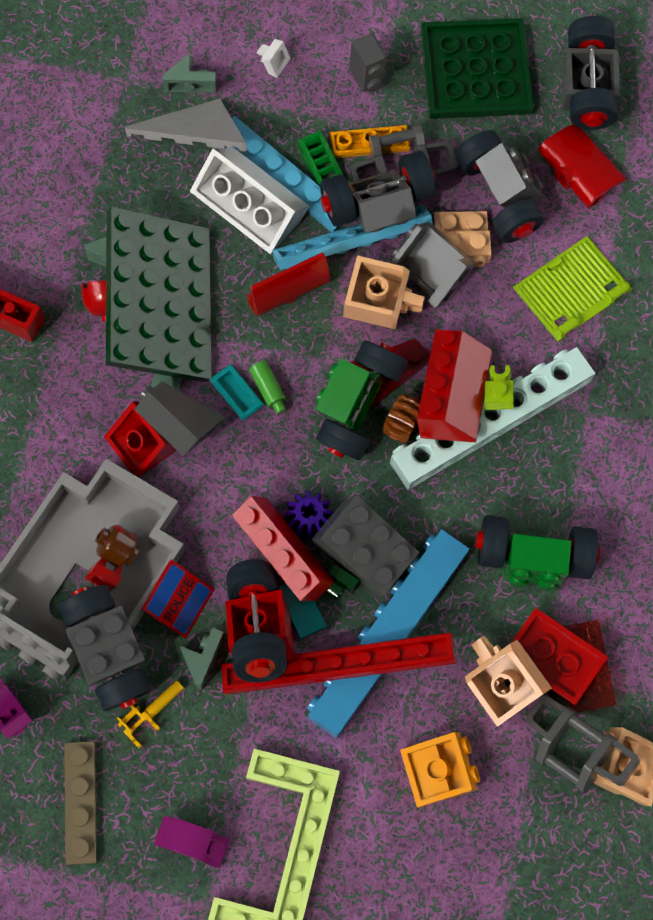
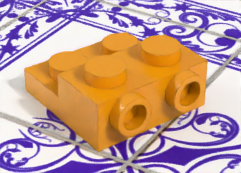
M453 732L400 750L417 808L478 790L476 783H480V775L477 767L470 765L468 754L472 753L471 745L466 736L462 737L460 732Z

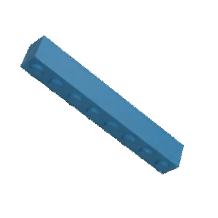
M442 529L437 536L431 534L423 546L426 550L421 558L417 556L407 568L410 574L405 581L401 579L397 581L390 592L394 595L388 604L383 601L375 612L374 616L377 617V620L372 627L366 625L357 638L361 641L359 645L407 639L467 556L469 548ZM382 674L326 681L324 683V686L327 687L326 691L321 697L316 695L307 707V710L310 711L308 719L337 739Z

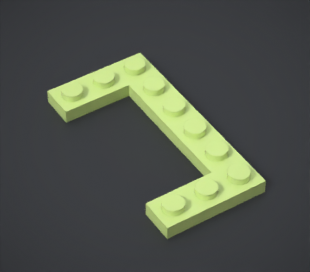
M258 749L253 750L246 779L303 794L274 911L272 913L214 897L208 920H303L340 771Z

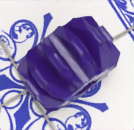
M306 490L305 498L297 493L295 494L296 502L288 501L287 503L290 511L285 512V519L291 520L288 523L291 529L298 527L296 531L298 537L305 530L307 531V538L312 539L313 530L317 533L333 514L332 510L327 509L330 506V501H321L322 494L320 492L313 498L311 497L310 490ZM309 510H313L314 516L311 515L308 519L304 517V512L308 513Z

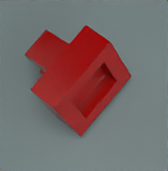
M101 558L88 570L84 578L95 586L106 584L111 592L122 579L120 576L123 566L109 570L106 567L107 561Z

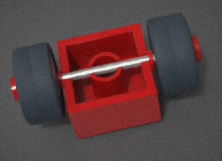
M258 559L241 561L233 565L226 576L227 595L229 598L228 601H225L228 647L232 655L233 669L237 677L253 683L268 682L280 677L286 670L287 658L294 656L290 610L282 589L279 590L278 573L267 561Z

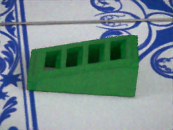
M321 131L298 141V151L317 185L320 186V182L323 180L322 176L334 171L335 175L333 176L342 174ZM322 153L324 154V156L313 160V157ZM326 163L330 164L320 170L317 169V167L322 166Z

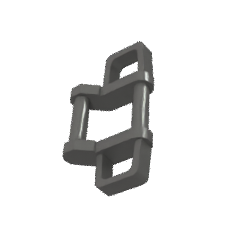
M417 124L408 130L380 137L378 135L369 136L372 158L353 164L350 174L352 181L355 182L359 180L357 171L373 165L377 175L387 172L381 147L412 139L415 151H423L429 163L430 160L427 152L445 150L447 152L451 165L435 169V177L455 172L458 162L450 141L425 144L422 127L420 124Z
M546 695L542 696L526 718L529 726L543 737L536 755V761L543 766L548 765L576 784V789L584 794L593 785L596 775L618 786L625 785L640 764L638 755L619 743L617 738L610 734L605 735L576 716L577 712L571 708L564 707ZM546 706H551L559 711L561 715L550 730L546 732L535 723V720ZM570 726L599 744L585 763L581 773L553 755L556 745ZM614 748L631 759L619 776L613 775L601 768Z

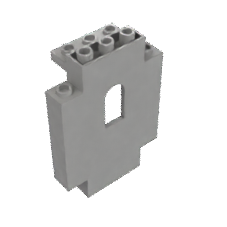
M105 459L88 486L63 472L0 564V605H2L0 606V646L9 650L11 645H14L21 650L18 657L25 662L33 665L37 659L46 665L42 671L51 678L57 680L62 675L65 680L68 679L77 665L78 659L66 634L65 629L70 627H67L64 620L56 619L51 614L50 602L75 564L88 571L101 559L96 552L98 544L95 542V539L104 527L108 529L113 525H120L137 537V545L140 547L133 562L128 566L123 565L120 576L122 579L117 587L110 592L115 602V608L122 606L133 631L145 613L141 608L168 562L172 559L177 563L185 551L183 543L164 532L179 509L178 501L108 459ZM106 562V567L109 570H114L115 567Z

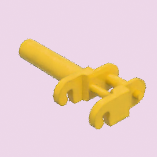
M176 680L142 714L139 712L141 709L139 706H130L132 710L122 719L117 717L119 721L117 725L119 727L123 725L126 728L123 732L138 748H141L142 745L132 736L133 731L146 721L159 731L160 727L155 724L152 718L174 699L184 687ZM137 714L141 719L129 728L126 723Z

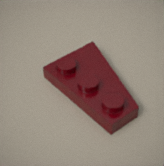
M416 338L393 346L396 349L395 354L406 359L408 365L399 382L380 375L379 378L383 379V383L370 409H373L428 365L430 354ZM356 361L350 362L368 372L371 371L370 369L358 364Z

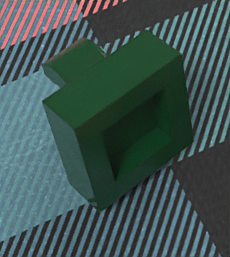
M335 564L328 573L334 580V583L328 590V595L335 600L339 599L344 589L352 594L358 586L359 580Z

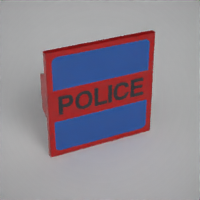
M170 559L141 610L186 639L214 589Z

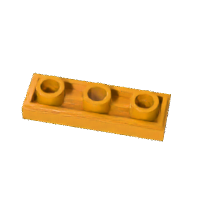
M407 125L329 132L331 151L335 158L371 155L369 141H367L369 136L378 135L380 137L408 130ZM409 140L381 147L382 154L408 152L411 149Z

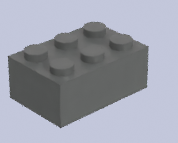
M357 495L347 497L311 539L342 569L359 580L358 583L373 596H384L419 554L409 542Z

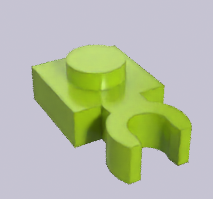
M505 365V372L502 374L495 373V366H490L491 381H485V410L513 409L514 381L510 380V366Z

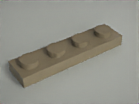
M95 742L64 743L66 865L97 864Z

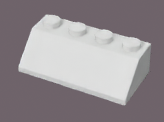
M227 146L226 149H212L190 190L192 194L269 254H272V250L276 249L299 225L309 208L308 204L232 146Z

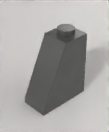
M161 382L154 388L151 385L148 386L140 394L141 402L134 409L183 457L209 437L224 419L220 413L165 382Z

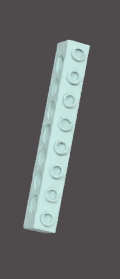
M576 347L569 352L565 349L559 352L553 358L554 361L546 365L543 362L531 370L532 374L525 378L519 376L513 379L514 399L518 400L521 406L513 407V409L485 410L483 402L476 443L450 441L452 446L450 448H443L439 445V440L420 438L419 435L416 438L417 441L411 445L402 444L392 452L390 464L406 489L409 490L590 383L595 372L579 349ZM560 372L566 379L559 380L553 373ZM531 386L541 387L543 393H535L532 391ZM492 412L496 414L498 419L491 421L486 418L485 413ZM424 453L428 456L429 460L420 462L414 455Z

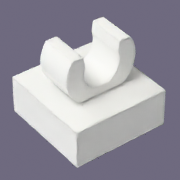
M274 39L270 46L262 44L257 51V54L262 56L261 62L264 63L268 74L278 78L291 59L284 42Z

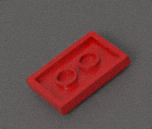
M537 608L533 610L512 640V642L519 641L552 687L551 690L575 706L609 659L601 651Z

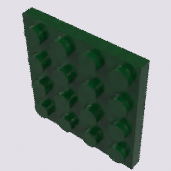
M523 18L421 23L429 119L525 115L533 113L534 107Z

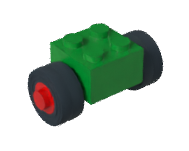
M367 340L362 342L354 361L370 369V372L341 358L338 363L332 366L329 372L330 380L326 388L320 391L316 400L318 404L316 410L344 423V426L330 419L324 420L316 439L329 446V452L341 458L347 455L356 460L362 459L370 440L355 432L354 429H360L383 383V379L379 377L382 375L395 382H399L408 365L406 359L395 354L396 349L382 342L380 346Z
M485 515L481 531H477L475 548H479V565L491 566L493 568H502L504 565L503 580L510 581V585L516 587H525L527 583L538 584V588L542 590H555V587H560L567 576L591 579L596 563L600 559L598 532L594 528L573 526L568 540L513 534L510 539L508 518Z

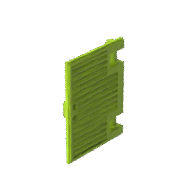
M588 236L513 286L514 290L557 342L563 339L571 330L577 329L610 306L618 297L632 290L630 284L625 281ZM614 281L617 286L607 291L604 287ZM564 315L567 321L557 326L555 321Z

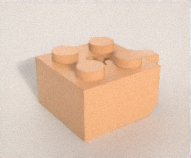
M357 255L344 304L343 317L396 330L399 314L407 313V310L421 313L425 297L414 294L412 289L407 288L410 271L404 266Z
M485 636L471 644L479 656L476 660L479 667L466 675L465 679L467 685L497 727L552 688L518 640L510 643L503 649L498 645L493 647ZM507 679L511 682L508 687L504 683Z

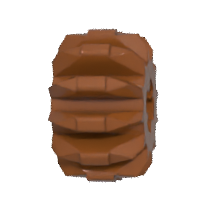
M400 395L383 425V433L395 441L398 440L402 443L408 441L418 425L417 416L420 401L413 396Z

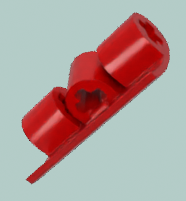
M573 124L549 137L537 150L550 167L555 169L554 176L565 189L571 187L574 194L588 209L599 203L605 197L608 190L626 181L623 174L586 133Z
M323 252L252 285L250 287L251 293L247 294L246 297L254 314L260 316L282 304L294 303L299 296L330 281L329 268L325 254Z

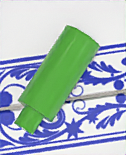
M260 361L251 366L249 371L268 408H274L277 415L286 412L287 409L284 405L286 397L267 361Z

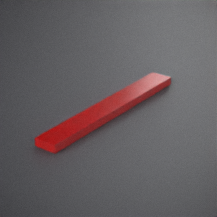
M443 633L294 654L293 657L287 658L286 670L280 677L262 683L247 682L240 679L234 672L233 662L222 664L223 693L228 695L456 664L452 633Z

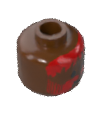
M113 525L108 529L104 527L95 539V542L98 544L96 549L97 555L114 567H121L124 564L126 566L130 565L140 549L137 545V537L120 525Z

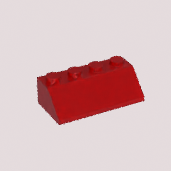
M435 329L417 416L420 438L474 443L477 441L485 396V381L488 380L492 350L463 331Z

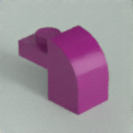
M0 677V731L8 739L12 735L16 736L22 733L32 719Z
M164 816L154 845L220 868L230 839L195 824Z

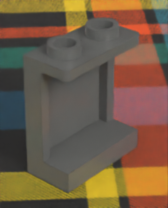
M430 222L419 225L415 224L406 235L408 239L404 245L398 246L392 253L391 257L393 260L391 264L407 268L410 271L409 278L431 296L428 302L434 308H438L449 301L477 263Z

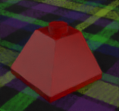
M132 401L104 438L128 470L139 478L172 455L176 449L134 410L140 402Z

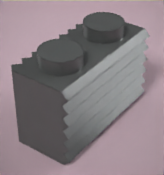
M374 33L355 39L351 43L349 70L352 71L351 74L354 75V79H356L358 87H361L360 91L362 92L367 90L370 92L377 91L385 81L384 76L388 58Z

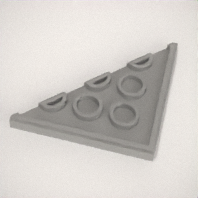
M221 99L124 127L127 137L143 135L144 139L163 141L164 138H170L179 144L194 145L195 142H202L211 148L226 149L227 146L238 147L239 151L244 152L247 150L244 138Z

